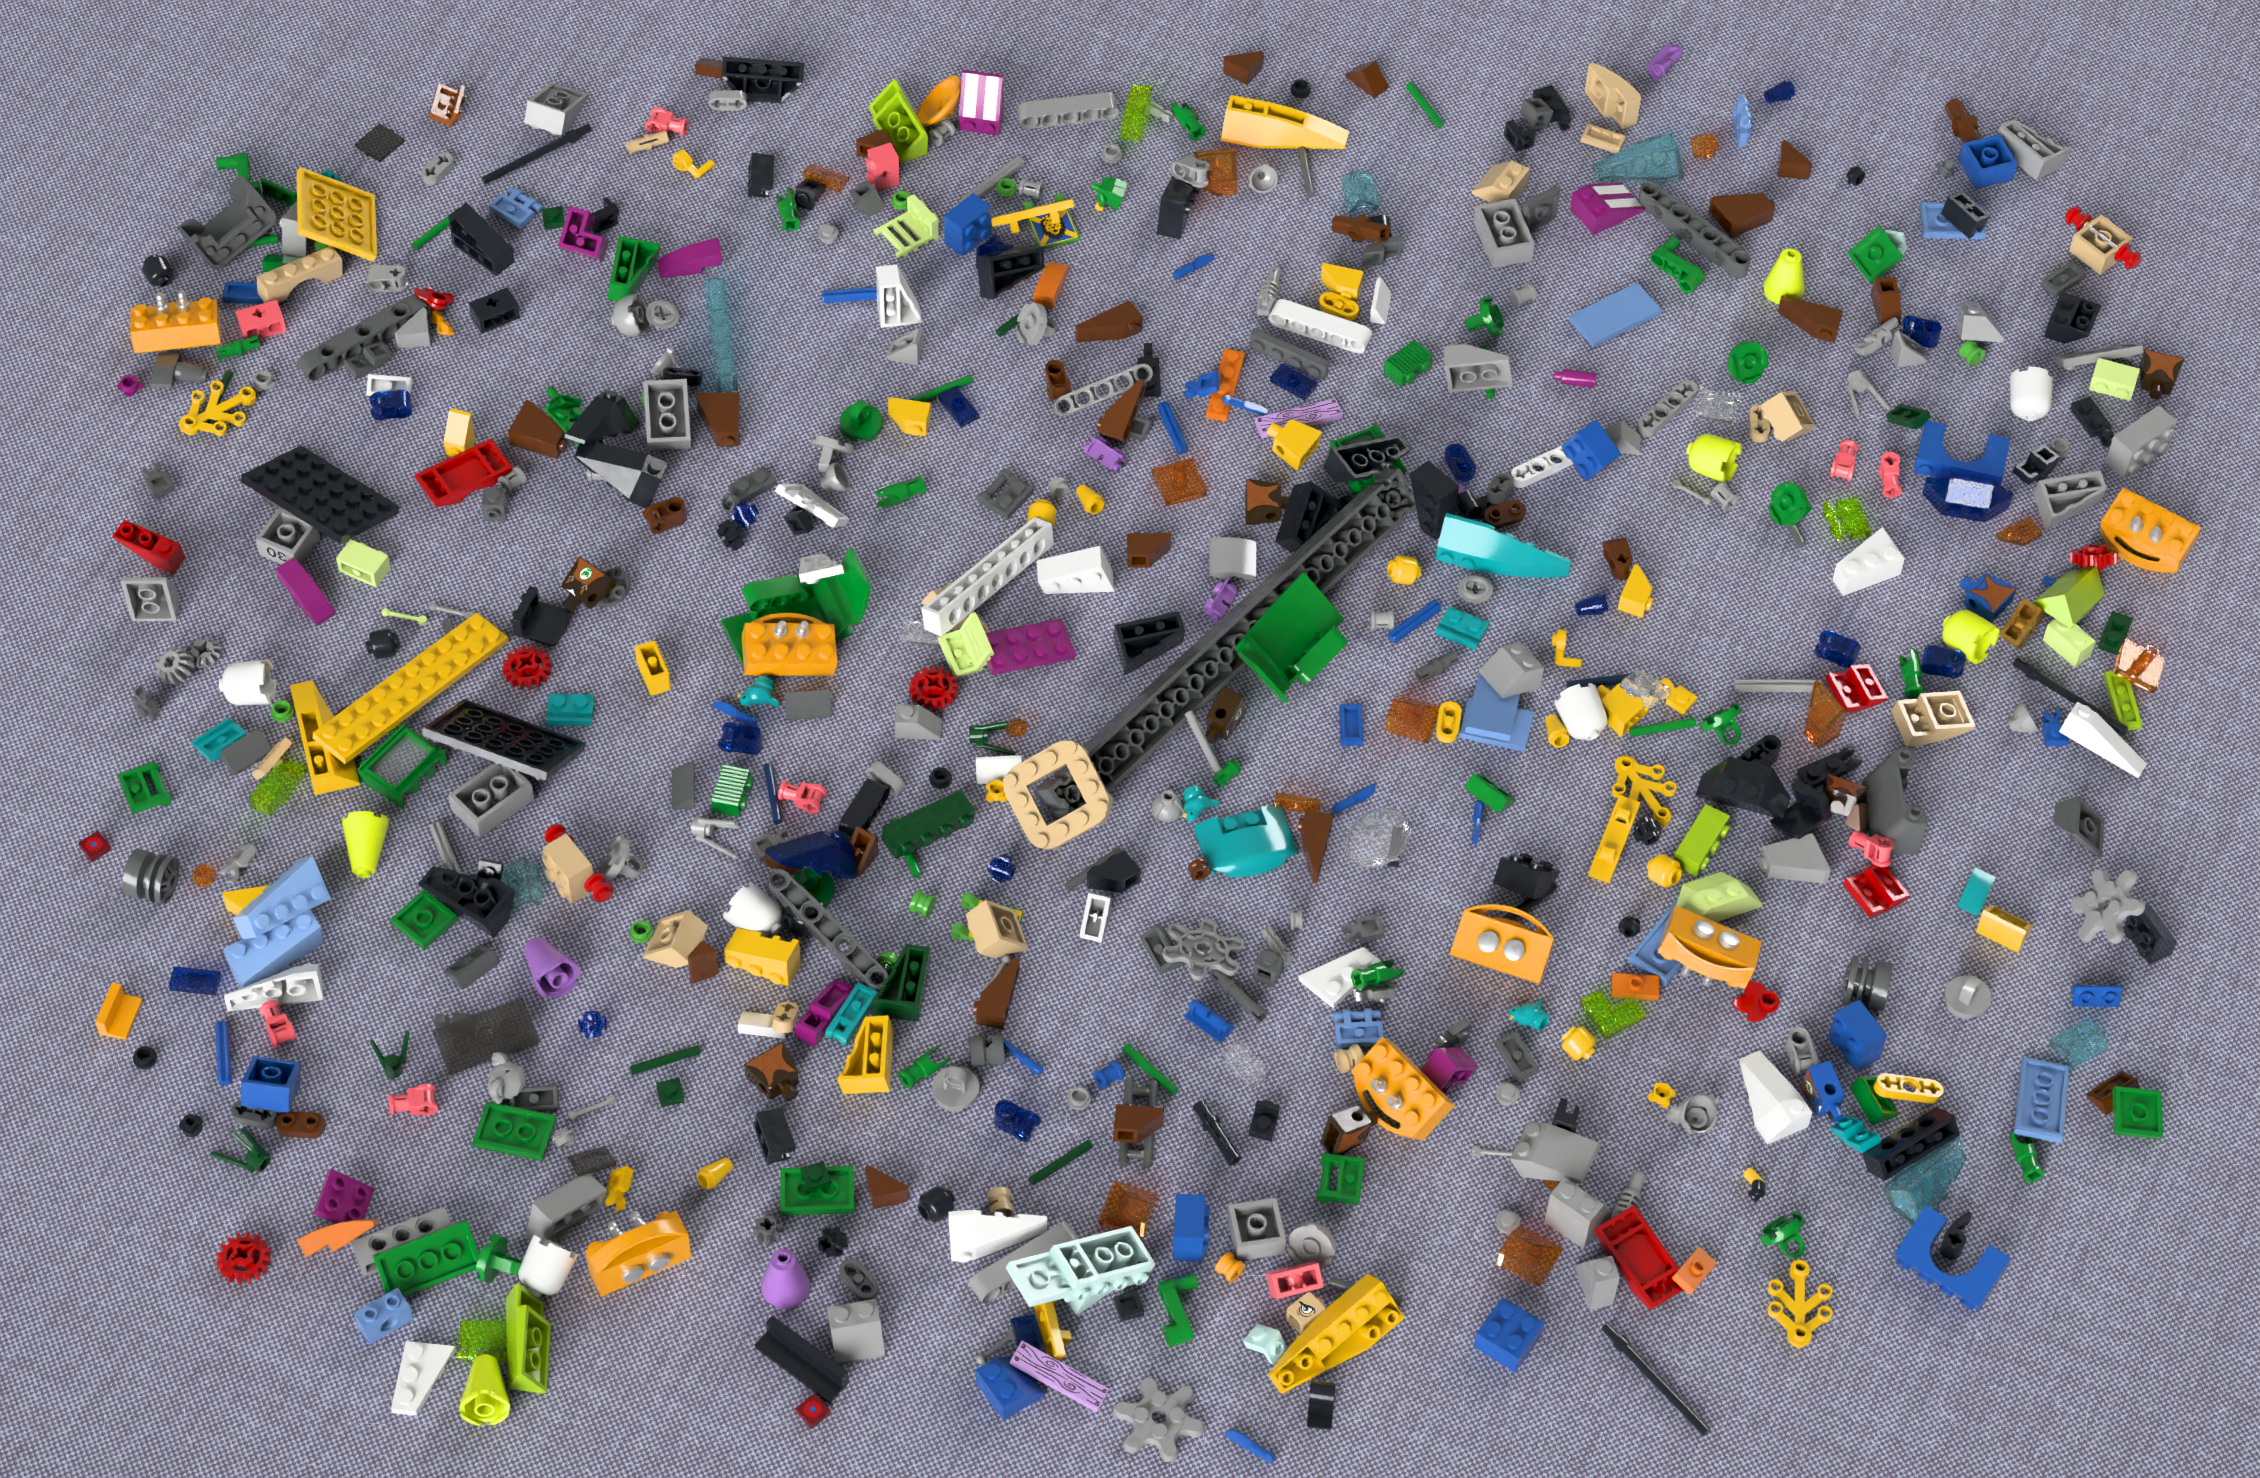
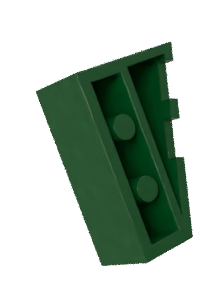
M906 944L893 965L890 975L882 983V988L877 996L875 995L872 999V1016L889 1015V1018L919 1022L930 966V947Z

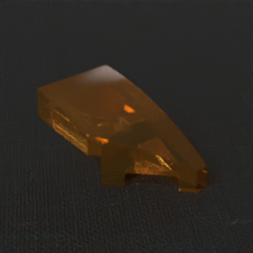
M2027 517L2014 527L2009 525L1997 533L1996 538L2003 542L2026 546L2041 537L2042 531Z

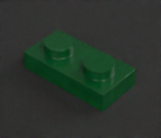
M1904 404L1898 405L1886 414L1888 422L1915 430L1921 428L1931 418L1927 410Z
M2112 611L2098 649L2119 656L2133 618Z

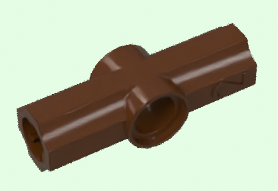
M1958 98L1951 99L1945 105V111L1952 121L1954 135L1960 137L1963 143L1983 139L1978 131L1976 117L1969 115L1963 102Z
M1335 215L1332 219L1331 228L1334 233L1348 235L1358 243H1362L1364 239L1386 243L1390 237L1388 225L1372 222L1371 219L1364 215H1359L1357 218Z

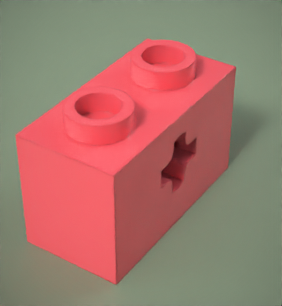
M887 143L868 149V159H866L868 173H866V177L876 191L899 185V157L892 144Z
M277 300L235 311L243 339L256 335L258 339L286 332L284 318Z
M1313 1261L1265 1273L1270 1297L1275 1299L1324 1287L1319 1263Z

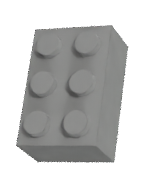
M1515 198L1475 207L1474 225L1492 268L1533 260L1535 243Z
M687 379L643 381L647 451L691 449Z
M2158 405L2113 437L2105 464L2123 479L2130 474L2134 475L2144 464H2150L2160 453L2164 454L2169 450L2171 438L2175 434L2174 429L2177 420Z
M493 763L448 795L451 811L479 838H482L534 800L532 784L521 773L514 772L512 768L504 765H495Z

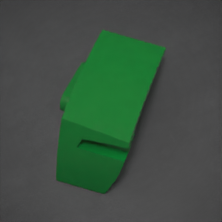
M853 548L848 550L841 563L844 574L820 578L818 582L813 584L800 582L799 575H790L751 582L743 587L742 593L749 606L750 613L724 618L720 621L743 668L742 632L744 625L767 615L797 613L816 618L826 624H834L836 642L852 635L853 632L850 625L859 624L862 621L871 589V584Z
M1302 572L1237 643L1235 649L1240 658L1282 703H1287L1289 700L1284 693L1296 679L1303 685L1308 683L1348 643V640L1337 629L1345 619L1310 578Z

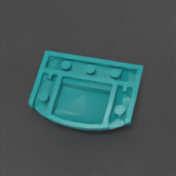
M1260 806V810L1219 819L1215 816L1194 826L1203 857L1207 860L1208 866L1211 869L1210 874L1212 875L1215 874L1214 870L1227 873V877H1249L1263 874L1281 867L1292 854L1295 857L1298 853L1282 807Z

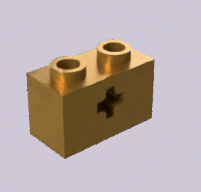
M2023 598L1999 636L2019 650H2022L2046 613L2043 609Z

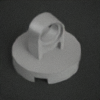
M1027 303L1018 315L1017 322H1020V330L1016 329V334L1021 343L1035 345L1043 336L1053 337L1058 325L1050 318H1047V312L1042 304Z
M812 435L810 443L822 448L819 461V472L826 473L827 468L832 463L837 462L839 453L852 455L854 446L848 443L842 445L841 442H838L839 440Z
M616 836L606 850L610 852L606 859L602 857L599 867V873L605 876V880L612 881L618 873L629 878H636L644 870L643 861L638 856L629 853V839ZM628 863L633 864L637 870H633Z
M1973 975L1953 978L1947 984L1943 995L1948 1011L1964 1020H1969L1970 1017H1982L1988 1011L1992 1000L1991 991L1988 986Z
M951 1066L944 1068L936 1074L933 1080V1098L945 1110L963 1111V1108L974 1105L979 1097L980 1083L978 1078L971 1070L965 1067Z
M1305 1222L1297 1225L1288 1237V1252L1297 1264L1313 1261L1319 1263V1268L1322 1269L1334 1258L1336 1252L1335 1239L1324 1224Z

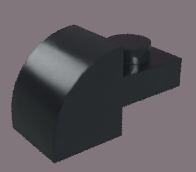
M2043 444L2031 451L2026 460L2017 464L2012 473L2027 485L2034 481L2039 482L2051 473L2058 463L2060 456Z

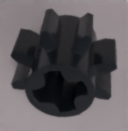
M1643 817L1635 823L1632 834L1637 843L1641 841L1644 845H1652L1659 840L1662 828L1658 820L1653 821L1650 817Z
M840 1227L823 1229L824 1235L817 1238L819 1251L826 1253L827 1258L844 1255L842 1249L849 1246L847 1244V1234L840 1231Z

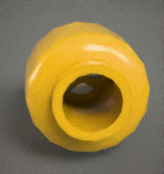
M1036 500L1035 503L1029 506L1027 523L1036 517L1051 523L1053 529L1057 513L1055 506L1048 500Z
M1397 555L1393 560L1389 561L1387 575L1393 583L1412 585L1416 579L1420 578L1421 566L1418 565L1414 557Z
M1665 854L1657 855L1650 859L1647 864L1649 879L1664 888L1676 885L1682 877L1680 863Z
M1573 1026L1561 1038L1563 1041L1561 1044L1562 1049L1574 1061H1578L1581 1058L1587 1060L1596 1051L1593 1048L1596 1044V1039L1583 1026L1577 1028Z

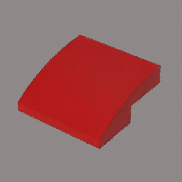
M1870 664L1851 665L1848 671L1828 673L1825 678L1844 713L1870 708L1888 699Z
M1868 866L1863 873L1846 878L1843 883L1844 887L1869 918L1896 907L1910 897V894L1888 867Z

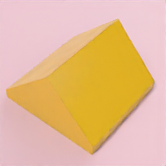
M1990 905L1983 911L1976 932L2018 953L2034 925L1994 905Z

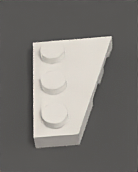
M779 484L775 491L824 520L830 527L846 526L849 521L848 517L803 484Z
M824 554L807 556L800 560L799 578L800 582H806V584L816 583L820 578L844 574L843 566L837 564L835 560L830 561V558Z
M1362 947L1299 975V981L1328 1005L1335 1008L1353 991L1352 971L1355 969H1365L1371 964L1381 962V960Z
M406 1341L391 1406L392 1413L418 1415L432 1392L434 1383L439 1376L441 1377L450 1357L452 1358L455 1354V1346Z

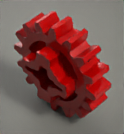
M2085 544V546H2081V549L2071 550L2069 562L2081 565V568L2094 566L2098 570H2103L2107 565L2117 564L2118 551L2107 549V545Z
M522 645V650L519 651L517 648H514V654L507 653V659L503 660L504 667H502L506 682H511L513 688L519 685L520 690H523L525 686L532 690L533 685L539 688L541 687V681H548L547 676H551L552 665L548 653L543 654L542 648L536 651L534 645L530 649H526V646Z
M931 666V670L923 667V673L915 672V678L910 679L909 693L911 694V700L916 701V705L921 706L923 704L926 710L932 707L933 711H936L937 707L940 706L944 710L946 703L952 705V699H957L958 683H956V676L951 677L950 670L943 672V667L935 670V667Z
M247 1232L245 1237H241L240 1233H237V1239L235 1240L228 1237L229 1244H221L222 1252H217L216 1254L218 1258L217 1266L222 1277L227 1276L230 1283L236 1279L238 1285H241L243 1280L251 1284V1279L254 1277L259 1281V1274L261 1272L267 1274L266 1266L271 1265V1252L265 1240L261 1241L259 1235L251 1238L250 1232Z

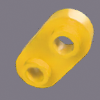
M1325 292L1319 298V308L1327 314L1353 321L1358 317L1359 306L1350 299L1333 292Z
M1452 701L1444 702L1439 708L1436 737L1444 743L1454 742L1459 734L1462 710L1457 703Z

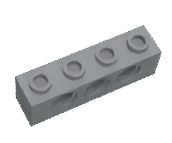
M446 1208L431 1209L426 1214L407 1218L402 1223L385 1226L380 1231L369 1235H361L351 1241L354 1255L363 1277L378 1272L372 1257L373 1254L451 1225L452 1223ZM426 1229L431 1230L430 1232L423 1233V1231ZM402 1238H408L406 1241H399ZM378 1247H384L382 1250H375Z

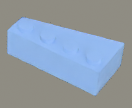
M313 856L298 859L289 870L279 876V879L264 889L259 897L253 899L233 917L242 939L257 937L331 899Z
M309 910L257 937L243 939L223 949L234 977L240 988L273 976L279 971H285L289 968L290 963L296 959L300 960L321 945L324 940L321 928L312 911Z

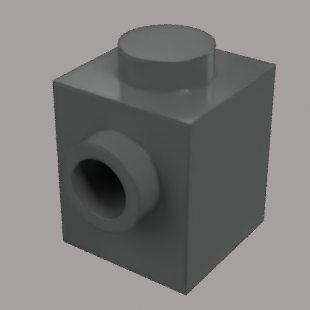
M868 180L850 191L856 201L853 203L854 207L859 213L863 212L867 218L877 214L885 207L878 192Z
M506 488L483 489L481 506L484 521L506 522L508 509Z

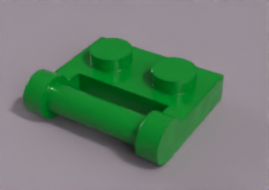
M156 762L117 774L132 814L158 805L166 806L172 802V797L166 791L159 774L160 767ZM145 776H151L157 791L156 795L151 796L144 779Z
M1323 1154L1321 1156V1164L1323 1166L1320 1189L1317 1190L1316 1200L1322 1203L1332 1201L1359 1205L1365 1158ZM1340 1166L1337 1190H1329L1332 1167Z

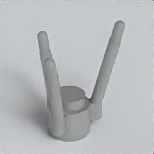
M1855 370L1848 375L1847 381L1849 384L1846 385V388L1850 393L1857 417L1860 413L1854 390L1863 392L1868 389L1889 412L1892 411V408L1878 394L1875 387L1867 380L1861 370Z
M696 816L691 826V833L697 835L696 841L704 842L720 852L737 859L738 856L706 837L712 835L714 827L738 829L739 825L735 821L706 819Z

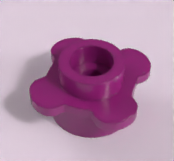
M126 375L117 384V388L122 390L125 396L132 397L138 390L143 389V383L138 382L134 375Z

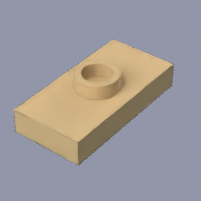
M1588 123L1581 136V142L1619 155L1627 136Z
M288 738L277 742L251 775L258 780L265 776L271 768L273 770L277 768L283 761L281 756L290 747L292 742Z

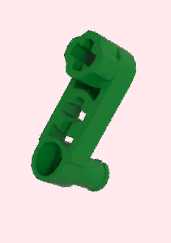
M248 153L216 157L218 171L236 168L238 177L242 175L262 197L260 182L250 181Z
M1669 237L1662 246H1659L1650 255V260L1659 269L1678 279V285L1684 293H1693L1705 280V275L1698 267L1673 254L1680 243L1675 237Z
M1194 1273L1175 1280L1169 1278L1158 1282L1160 1296L1172 1323L1163 1326L1165 1341L1170 1348L1193 1341L1194 1339L1192 1328L1178 1297L1180 1293L1198 1289V1282Z

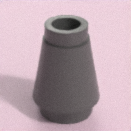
M183 361V363L177 362L174 378L179 379L180 382H206L208 370Z

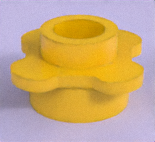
M994 780L986 784L985 788L988 791L986 800L988 802H1005L1008 800L1002 781Z
M1656 1083L1653 1092L1648 1094V1100L1660 1104L1662 1108H1668L1670 1100L1676 1096V1092L1666 1083Z

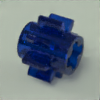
M745 501L733 507L734 513L730 516L733 521L736 520L738 524H741L742 528L757 521L755 516L759 514V511L755 504L749 505L748 501Z
M1005 854L999 855V858L993 857L988 867V873L993 875L991 880L1000 884L1005 882V880L1011 881L1016 871V865L1011 863L1012 857Z
M600 1011L584 1012L583 1019H578L579 1032H584L586 1038L602 1036V1030H607L606 1016L601 1017Z

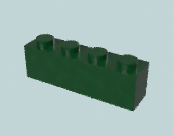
M959 790L884 825L881 840L895 859L908 856L915 850L927 847L942 837L946 838L961 828L969 827L974 821L976 809L963 792Z

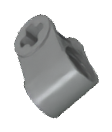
M1185 155L1171 164L1170 170L1176 179L1185 181L1197 188L1209 185L1207 171L1210 169V164L1208 162L1199 160L1192 155Z
M371 265L366 281L367 289L376 293H401L406 291L409 283L405 278V268L401 265Z
M1803 1027L1792 1028L1789 1032L1785 1049L1790 1060L1791 1069L1797 1075L1800 1074V1071H1805L1808 1067L1820 1063L1809 1032Z

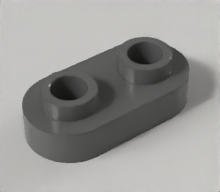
M855 1258L844 1260L839 1267V1275L843 1283L859 1301L875 1299L878 1295L876 1279L859 1260ZM849 1272H855V1273H856V1274L853 1275V1276L848 1275ZM865 1289L870 1290L869 1293H863L862 1291Z

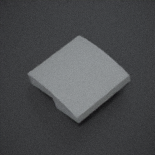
M1233 537L1210 538L1209 575L1221 579H1226L1227 577L1231 579L1232 576L1253 581L1256 578V541Z

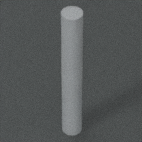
M1193 710L1185 713V716L1214 774H1217L1222 768Z

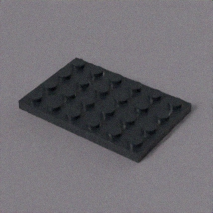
M301 445L241 476L243 484L340 544L399 513L400 506L393 503L390 499L380 495L372 488L367 487L356 478L351 477Z
M463 699L423 727L422 736L429 738L434 743L446 744L454 750L468 752L473 757L490 760L495 765H504L512 768L514 772L526 773L534 779L546 781L584 752L586 745L585 742L466 699Z

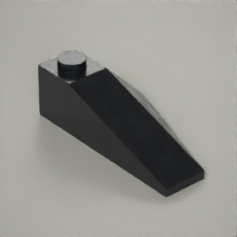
M606 390L592 400L566 432L565 438L582 444H588L602 440L603 436L617 437V433L622 431L624 434H630L639 428L640 423L624 397L617 395L614 391Z
M1400 434L1331 448L1323 468L1334 482H1353L1367 479L1409 453L1411 448Z
M596 442L588 444L579 443L574 455V459L593 474H599L604 478L608 486L611 488L614 486L623 493V498L643 508L651 505L668 464L648 454Z
M432 866L418 883L425 891L493 938L497 936L509 921L515 890L498 879L481 878L475 874L465 875L454 870Z

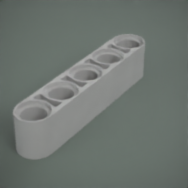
M1111 92L1028 101L1021 103L1017 107L1020 124L1024 129L1110 120L1119 113L1115 95Z
M1139 364L1059 397L1053 403V411L1060 417L1068 416L1128 391L1139 380L1137 376L1138 369L1146 370L1147 378L1144 380L1146 383L1151 380L1153 371L1149 365ZM1118 377L1127 379L1128 384L1126 388H1121L1117 384ZM1099 385H1105L1108 388L1106 396H1101L1098 393L1097 388ZM1079 393L1087 394V404H1081L1078 401ZM1059 401L1068 403L1069 409L1067 412L1059 410Z
M1062 1222L976 1273L969 1280L968 1284L983 1304L989 1303L1016 1287L1015 1282L1006 1269L1009 1262L1046 1253L1053 1245L1080 1238L1068 1222Z

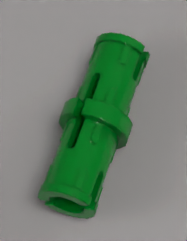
M253 335L238 341L236 339L230 344L216 347L215 353L218 354L217 358L221 361L222 359L234 355L241 356L244 352L260 348L259 341L256 342L258 337Z

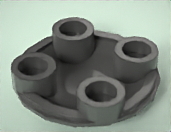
M621 567L608 569L603 572L616 586L596 605L612 607L619 604L628 595L631 580Z

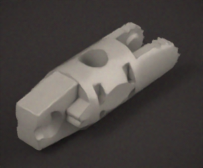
M1893 317L1864 336L1854 346L1855 352L1866 356L1892 341L1895 332L1900 331L1897 328L1893 329L1899 324L1898 319Z

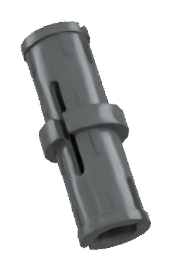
M1450 651L1439 658L1431 659L1430 663L1414 670L1416 679L1422 683L1436 674L1439 676L1445 669L1459 663L1457 654L1454 651Z

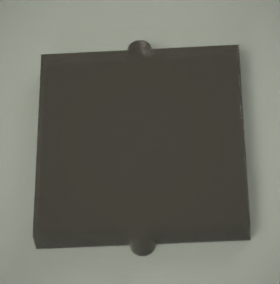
M379 123L356 142L355 147L363 151L366 156H371L378 162H381L402 145L405 139L394 133V130H389Z
M606 1146L589 1151L585 1150L582 1153L567 1157L569 1164L578 1177L617 1166L615 1159Z

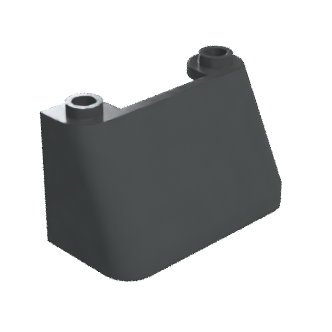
M242 175L233 181L229 188L230 194L235 201L206 225L202 226L197 220L188 219L177 227L184 238L208 266L213 269H220L269 230L276 221V215Z
M1914 748L1897 749L1870 772L1862 782V785L1869 787L1864 802L1868 803L1869 835L1871 837L1874 834H1878L1882 837L1891 838L1895 843L1890 855L1919 854L1928 825L1925 810L1918 805H1906L1903 788H1906L1908 784L1907 774L1909 768L1915 763Z

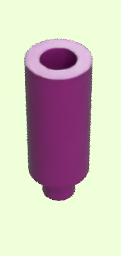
M1563 369L1562 372L1554 371L1553 379L1561 380V384L1595 388L1597 373Z

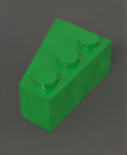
M619 236L607 300L618 302L622 297L637 292L657 263L661 244Z

